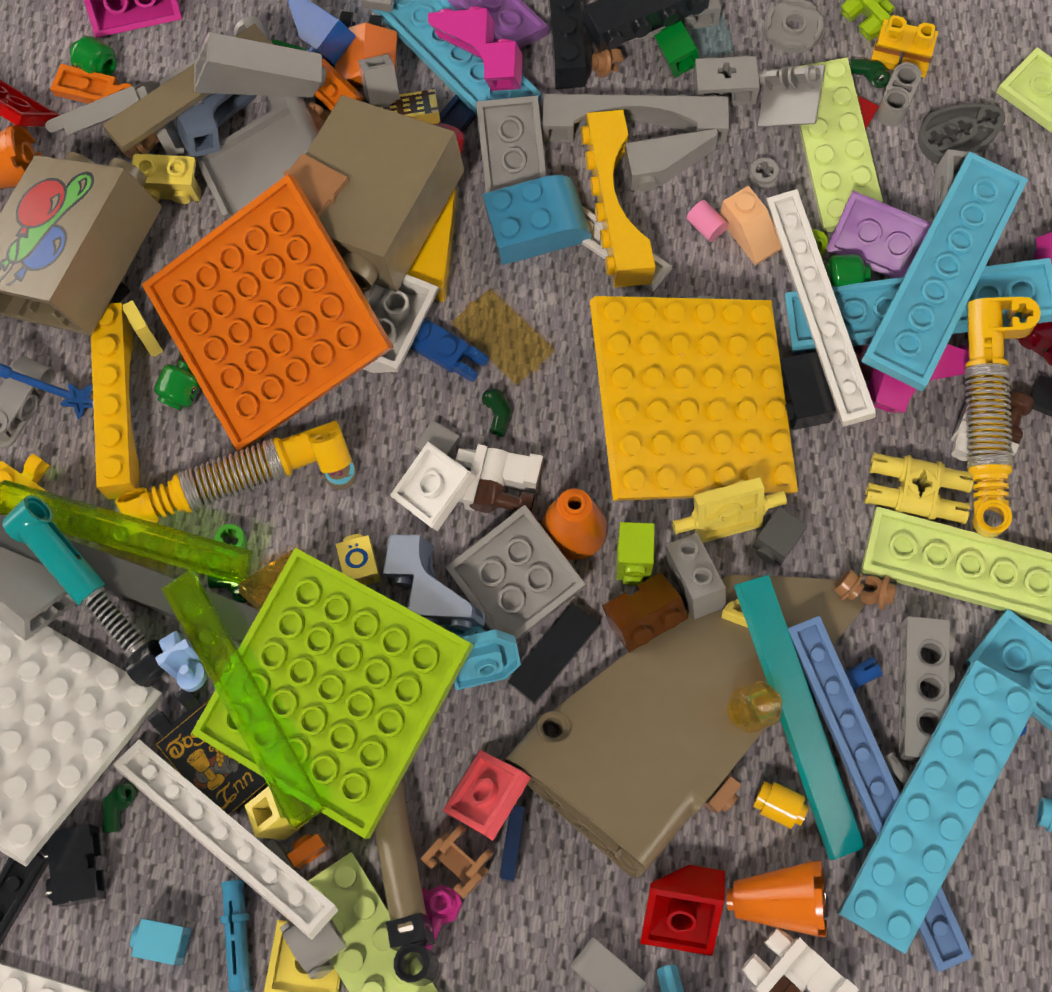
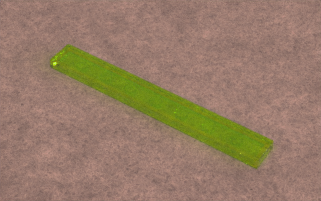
M8 480L0 482V514L7 516L26 496L32 495L40 498L50 507L53 514V523L64 534L244 586L249 581L253 555L251 550Z
M188 570L161 590L292 829H297L324 811L326 807L196 573Z

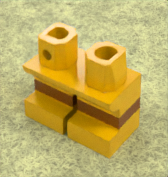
M895 15L891 16L889 20L884 19L875 40L870 60L880 61L886 69L894 70L903 52L901 63L909 62L915 64L921 70V77L925 78L938 35V31H935V25L923 22L918 27L906 24L907 21L904 17Z

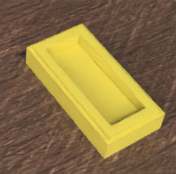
M133 300L122 305V309L150 355L155 357L164 352Z

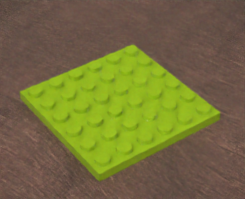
M295 547L191 734L364 839H370L474 644Z

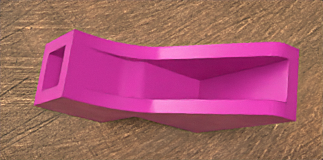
M473 6L467 10L441 9L438 12L428 13V22L435 29V33L440 39L483 60L484 79L492 91L521 89L523 54L516 41L499 39L494 43L495 22L487 8Z
M947 344L929 381L964 374L965 364L969 361V346L958 345V347ZM875 368L867 387L874 407L889 413H905L912 395L917 390Z

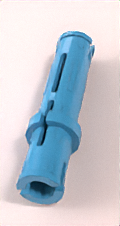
M243 880L221 882L224 916H220V924H224L229 992H252L246 921L250 920V913H246L245 881Z

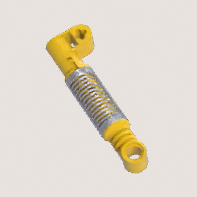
M1028 297L980 298L967 303L969 361L965 364L964 370L965 379L967 380L965 382L967 385L965 396L968 397L965 400L968 403L965 407L969 409L966 411V414L969 415L966 417V420L969 421L966 425L970 427L966 430L970 433L967 435V438L970 439L967 441L970 445L967 447L970 451L967 453L970 457L967 459L968 473L973 477V482L977 483L973 485V490L978 491L973 493V498L978 499V501H974L972 523L978 534L988 538L999 536L1012 522L1009 500H1005L1009 498V492L1004 491L1009 489V484L1004 482L1009 480L1008 476L1013 472V454L1010 453L1013 450L1010 447L1012 445L1010 441L1012 439L1010 435L1012 433L1010 429L1012 424L1009 423L1012 420L1009 417L1011 415L1009 411L1011 409L1009 405L1011 403L1009 399L1011 397L1009 394L1011 390L1008 387L1010 386L1008 381L1010 379L1009 362L1004 358V339L1026 337L1038 323L1041 315L1040 307L1036 301ZM1002 310H1007V319H1011L1007 327H1003ZM1021 313V317L1026 319V321L1020 323L1019 317H1014L1015 314ZM994 511L998 513L1001 519L1000 525L997 527L987 525L983 519L984 512Z
M337 420L284 439L275 437L270 440L267 439V441L264 440L263 446L260 443L257 444V449L252 445L251 450L246 447L245 451L240 450V454L235 451L234 456L231 453L228 457L224 455L223 460L218 457L217 462L214 459L211 463L207 461L206 466L201 463L200 468L195 466L194 469L190 468L189 471L186 469L185 471L182 470V472L174 474L172 480L167 481L168 486L161 483L159 484V489L157 486L151 487V492L148 488L144 487L129 490L116 498V505L128 531L135 533L154 526L160 520L159 515L163 518L168 517L167 512L171 515L176 514L175 509L179 512L185 511L187 513L195 512V510L198 511V509H203L204 507L202 498L206 506L209 507V501L215 504L214 499H217L220 503V497L226 500V495L228 494V497L232 498L231 493L237 496L238 490L240 494H243L242 489L245 488V491L248 492L249 486L254 490V485L256 484L259 488L260 482L265 486V480L271 484V478L276 482L277 479L280 480L291 476L293 470L314 462L318 463L322 473L339 471L350 465L352 458Z

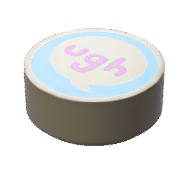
M352 460L350 465L344 469L323 474L326 482L332 488L343 490L355 483L357 468Z

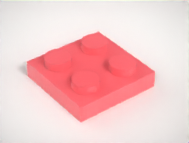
M480 750L442 811L493 841L531 777L523 771Z

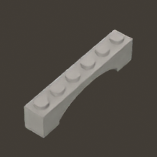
M561 92L544 94L543 142H573V137L579 135L581 126L586 124L587 113L624 110L626 123L657 124L685 134L717 129L716 145H726L729 130L728 97H719L717 95L687 96L684 94L675 96H657L655 94L626 95L622 93L614 95H596L594 93L565 94Z

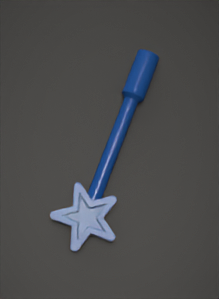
M0 363L1 378H11L66 398L61 401L60 405L74 407L78 419L82 417L85 408H93V399L89 397L93 389L92 384L78 389L72 383H68L69 391L13 371L11 367Z

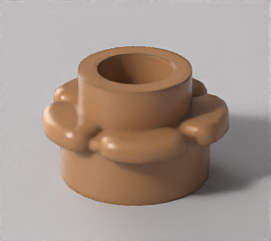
M849 569L839 578L832 590L839 595L838 598L841 601L846 598L852 601L864 588V584L860 582L863 579V574L857 575Z

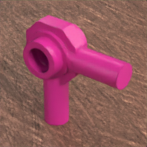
M439 885L430 889V891L422 888L427 916L432 921L435 941L442 924L446 925L455 921L463 905L460 895L455 890L444 885ZM433 945L426 946L425 948L432 950Z

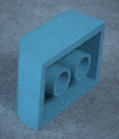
M550 175L482 194L502 265L578 245L586 239H592L575 183L570 177Z

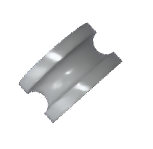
M770 158L757 159L751 166L749 176L751 183L759 189L772 187L777 181L778 165ZM760 169H766V173L769 174L768 178L762 177V173H759Z

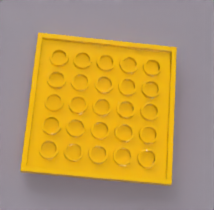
M594 296L590 300L613 501L694 498V495L703 493L707 489H718L733 485L741 480H751L760 477L764 485V495L784 491L785 495L798 492L772 300Z

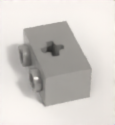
M737 55L725 58L705 57L703 59H695L693 72L695 96L717 95L719 97H728L729 105L756 104L760 88L757 56Z
M698 533L666 544L667 565L694 620L725 608L726 587Z

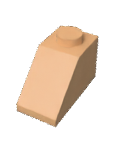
M749 185L722 202L720 215L728 222L726 229L755 266L781 250V245L769 212Z

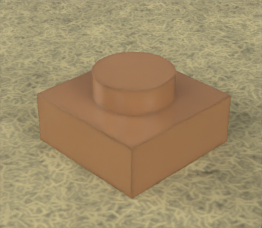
M727 776L703 806L710 812L719 813L721 810L727 811L738 799L736 792L742 785L732 776Z

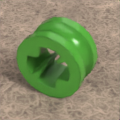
M225 524L216 531L214 537L215 544L224 555L230 557L237 556L246 548L247 537L239 526ZM231 533H235L238 543L235 546L231 543L229 548L226 547L227 544L223 540L226 535L231 537Z

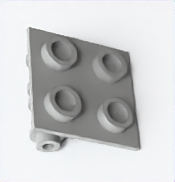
M810 64L802 67L765 68L763 72H759V84L764 85L758 127L816 124L825 65L813 66Z

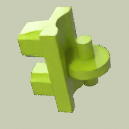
M846 0L840 6L841 14L850 22L861 13L867 17L859 25V31L868 41L877 37L884 19L889 20L891 18L889 14L894 11L895 7L890 3L891 0Z

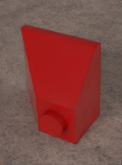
M687 865L650 883L640 944L713 956L724 905L725 871Z

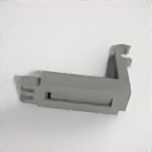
M152 80L133 85L48 120L45 124L46 129L51 133L64 129L66 134L70 135L110 120L161 85L159 82L153 83ZM173 120L155 131L167 155L181 156V154L187 153L185 146H181ZM195 170L194 177H198L201 172Z

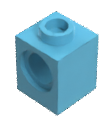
M141 919L140 924L135 926L131 935L130 947L133 948L131 956L170 965H183L192 928Z

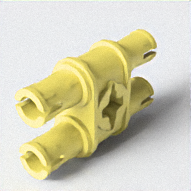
M873 452L870 461L872 466L869 467V473L898 478L900 486L898 489L869 482L865 491V495H867L864 497L865 504L869 503L893 508V511L923 517L930 521L940 518L966 524L970 513L967 511L970 510V503L943 499L938 493L940 487L970 493L974 482L971 480L973 477L968 472L946 468L945 464L941 461L934 463L912 458L911 455L898 458ZM918 479L920 480L919 484H921L920 488L923 490L921 496H919L918 485L915 484Z

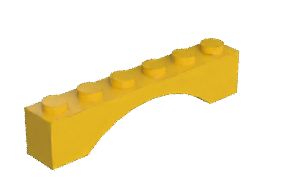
M624 110L587 113L586 124L581 126L580 135L582 145H587L588 151L585 152L586 169L592 170L593 177H590L591 195L597 196L598 203H595V217L597 222H602L603 227L600 230L601 248H607L608 256L605 257L607 276H612L614 288L652 284L655 262L650 239L642 234L626 217L619 205L614 190L613 175L618 163L624 156L625 143L628 141Z
M122 302L108 304L91 335L96 487L107 499H116L129 490L140 488L139 461L133 435L129 397V372L133 351L132 325L122 309Z

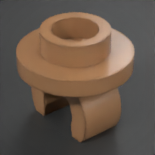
M596 49L591 57L593 71L599 77H607L609 73L618 71L619 68L616 62L624 61L621 49H607L600 53Z
M866 576L865 587L873 588L875 591H862L861 602L868 605H874L879 602L880 610H885L887 604L893 605L897 585L891 584V577L885 576L882 582L876 576Z

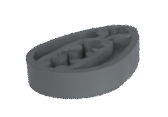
M964 103L936 110L929 114L922 124L918 135L919 147L922 153L936 164H939L947 149L980 154L994 141L1005 122V113L996 105L982 103ZM985 117L989 120L994 119L995 123L993 124L991 121L985 122L984 119ZM958 128L962 131H968L967 136L963 132L957 134L953 142L950 139L942 140L945 133L948 136H953ZM933 139L935 142L942 140L940 147L936 143L930 144V140Z

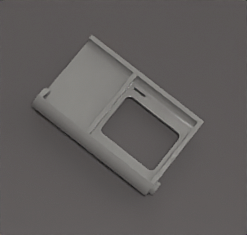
M244 17L234 27V34L236 36L255 23L271 41L261 20L257 17ZM196 59L181 67L180 69L176 70L175 72L171 73L170 75L164 77L163 79L159 80L158 82L160 83V85L164 84L165 82H167L168 80H170L171 78H173L174 76H176L177 74H179L180 72L194 64ZM267 96L273 107L271 112L225 139H222L219 134L220 151L195 157L223 217L229 219L282 179L284 176L283 172L289 170L302 153L306 154L319 130L301 97Z

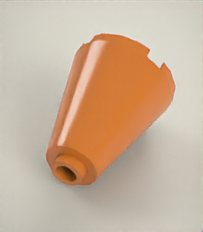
M11 125L0 132V189L15 188L34 155L42 156L41 152L35 153L31 144L36 141L23 126Z
M569 489L563 492L548 507L541 521L543 528L568 560L586 559L593 556L602 547L607 535V521L603 511L586 492L580 489Z
M814 860L735 880L733 888H727L728 911H734L736 919L816 937H827V920H824L825 908L827 906L822 860Z

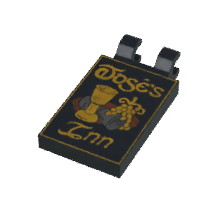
M181 689L175 694V697L188 711L172 723L159 709L147 717L151 725L163 737L155 745L177 772L232 817L272 782L191 734L209 700L202 704L193 692Z

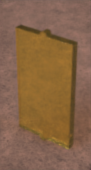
M491 289L474 303H468V308L452 321V324L475 347L487 355L488 359L516 386L532 371L537 372L539 365L554 353V349Z

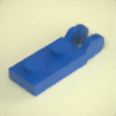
M426 318L410 347L451 373L454 371L471 382L476 380L478 373L461 362L463 357L466 356L483 367L489 361L487 355L473 346H469V343Z

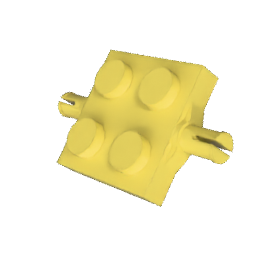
M760 477L751 480H741L733 485L718 489H707L703 493L694 495V511L691 516L675 521L672 520V526L675 534L695 529V533H698L702 543L763 527V517L768 509L786 505L787 498L784 491L764 496L765 488Z

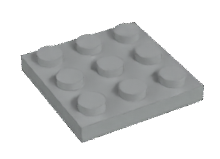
M526 505L522 506L445 567L472 605L484 613L485 622L491 630L496 629L515 636L516 642L587 587V584Z

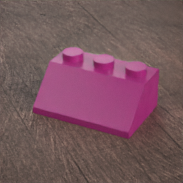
M84 0L95 38L182 19L179 0Z

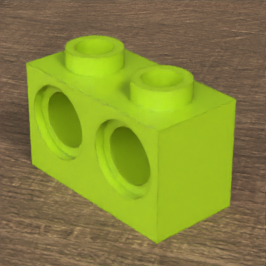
M619 523L616 580H623L625 585L637 586L651 577L654 563V523Z

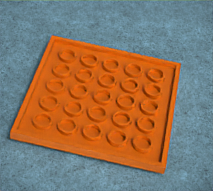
M287 174L141 284L237 451L251 446L394 348L294 175Z

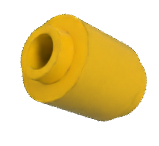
M763 781L752 807L760 810V815L789 829H792L794 824L801 826L809 809V806L804 804V795L774 781L772 784Z

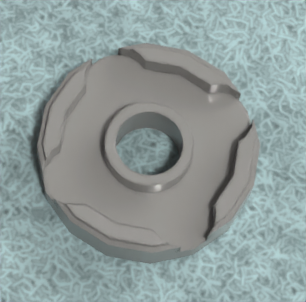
M782 0V3L774 4L769 8L764 20V33L767 40L775 48L786 53H801L810 50L818 44L824 30V18L822 14H819L816 10L817 7L812 2L807 0ZM789 21H797L801 24L802 27L799 29H791L787 26L786 23Z

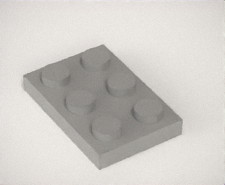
M538 95L477 101L476 108L485 192L488 193L545 177L546 168Z

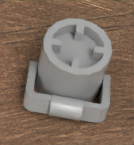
M331 919L312 940L291 921L280 927L291 952L311 979L323 978L334 970L329 959L347 947L345 940Z

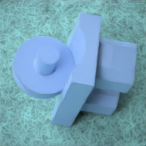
M174 631L159 641L163 653L155 657L156 661L162 669L177 680V684L187 692L198 690L204 685L207 674H213L217 671L214 663L187 639H183L179 632Z

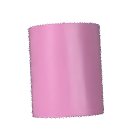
M706 200L697 203L690 210L686 218L709 242L714 241L719 235L723 234L728 227V222Z

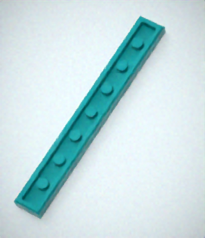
M769 574L739 583L734 588L828 859L836 860L861 850L865 846Z

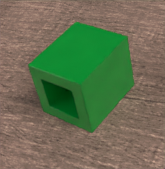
M682 21L669 27H664L659 33L654 35L659 51L674 78L693 69L695 59H700L697 48Z

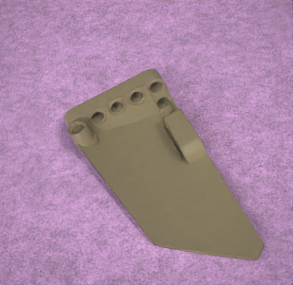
M726 575L722 579L726 587V605L730 601L738 599L734 588L735 585L762 577V575ZM769 576L787 628L820 616L833 645L866 605L861 602V592L852 601L848 598L841 601L838 598L839 595L832 590L838 580ZM686 606L685 610L688 619L653 638L647 644L627 652L556 709L543 714L539 721L504 759L505 763L530 776L531 779L527 785L621 870L633 878H638L647 871L690 816L693 817L778 714L749 629L721 618L724 608L694 620L688 606ZM547 724L554 726L558 730L559 736L556 738L546 736L542 726Z

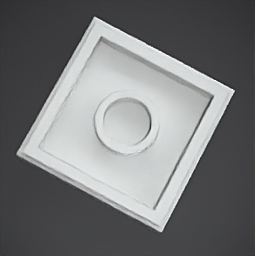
M427 442L390 496L431 528L438 531L476 476L437 447Z

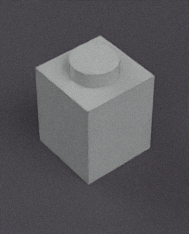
M388 54L358 60L364 94L369 104L377 107H386L391 105L392 101L400 100L394 63Z

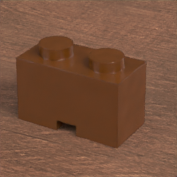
M661 572L637 585L639 591L628 596L625 592L602 605L610 628L628 652L647 644L653 638L688 619L680 594Z

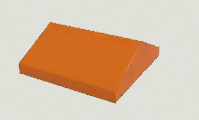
M366 22L348 28L356 37L336 63L335 70L353 87H363L358 60L388 54L394 63L396 73L397 31Z

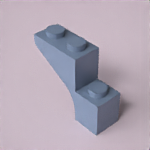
M210 94L195 106H192L176 117L178 134L190 157H198L220 151L219 126L254 100L256 95Z
M390 534L383 574L394 580L396 586L412 588L408 609L439 626L440 624L450 625L451 628L461 631H470L471 626L484 627V613L437 579L432 561L433 544L421 535Z

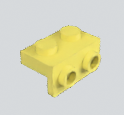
M134 154L132 164L146 176L143 188L157 202L160 199L172 200L179 204L200 201L202 190L194 177L196 167L194 157Z

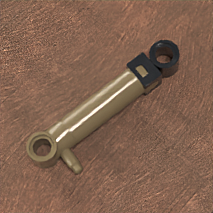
M402 778L375 828V835L390 921L386 922L390 949L397 951L394 958L395 973L401 980L415 986H426L437 977L439 961L431 950L425 948L436 943L431 918L426 915L405 800L407 784L405 779ZM421 955L423 958L422 970L418 974L412 975L410 971L411 961L416 956Z

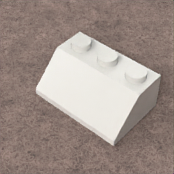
M406 274L397 292L375 284L372 285L369 291L365 292V298L394 348L363 368L364 370L371 373L399 371L439 290L438 286Z

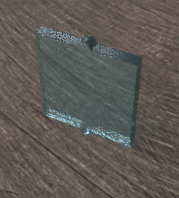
M722 12L720 13L719 25L687 30L697 48L700 59L735 53L730 38L731 30L727 29Z

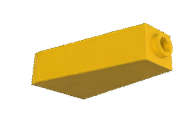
M456 187L407 273L409 276L438 286L439 290L434 299L443 303L447 296L456 217Z

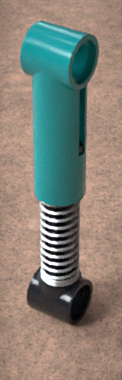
M26 496L3 519L2 524L5 531L12 539L25 543L76 604L89 608L88 612L93 613L92 617H97L96 622H101L100 626H105L104 631H109L108 636H113V641L117 640L116 645H121L120 650H125L124 655L128 658L126 671L129 677L141 687L147 688L152 686L166 673L158 665L155 658L163 653L159 644L160 640L153 639L149 641L148 638L144 637V634L139 635L140 630H135L136 625H131L132 620L128 621V616H123L124 611H119L120 606L116 607V602H111L113 597L108 598V592H103L106 586L105 582L53 523V514L50 507L38 497Z

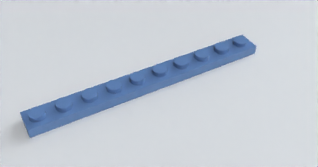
M817 616L788 628L801 668L876 837H878L900 794L821 617ZM941 887L918 930L937 972L973 958Z

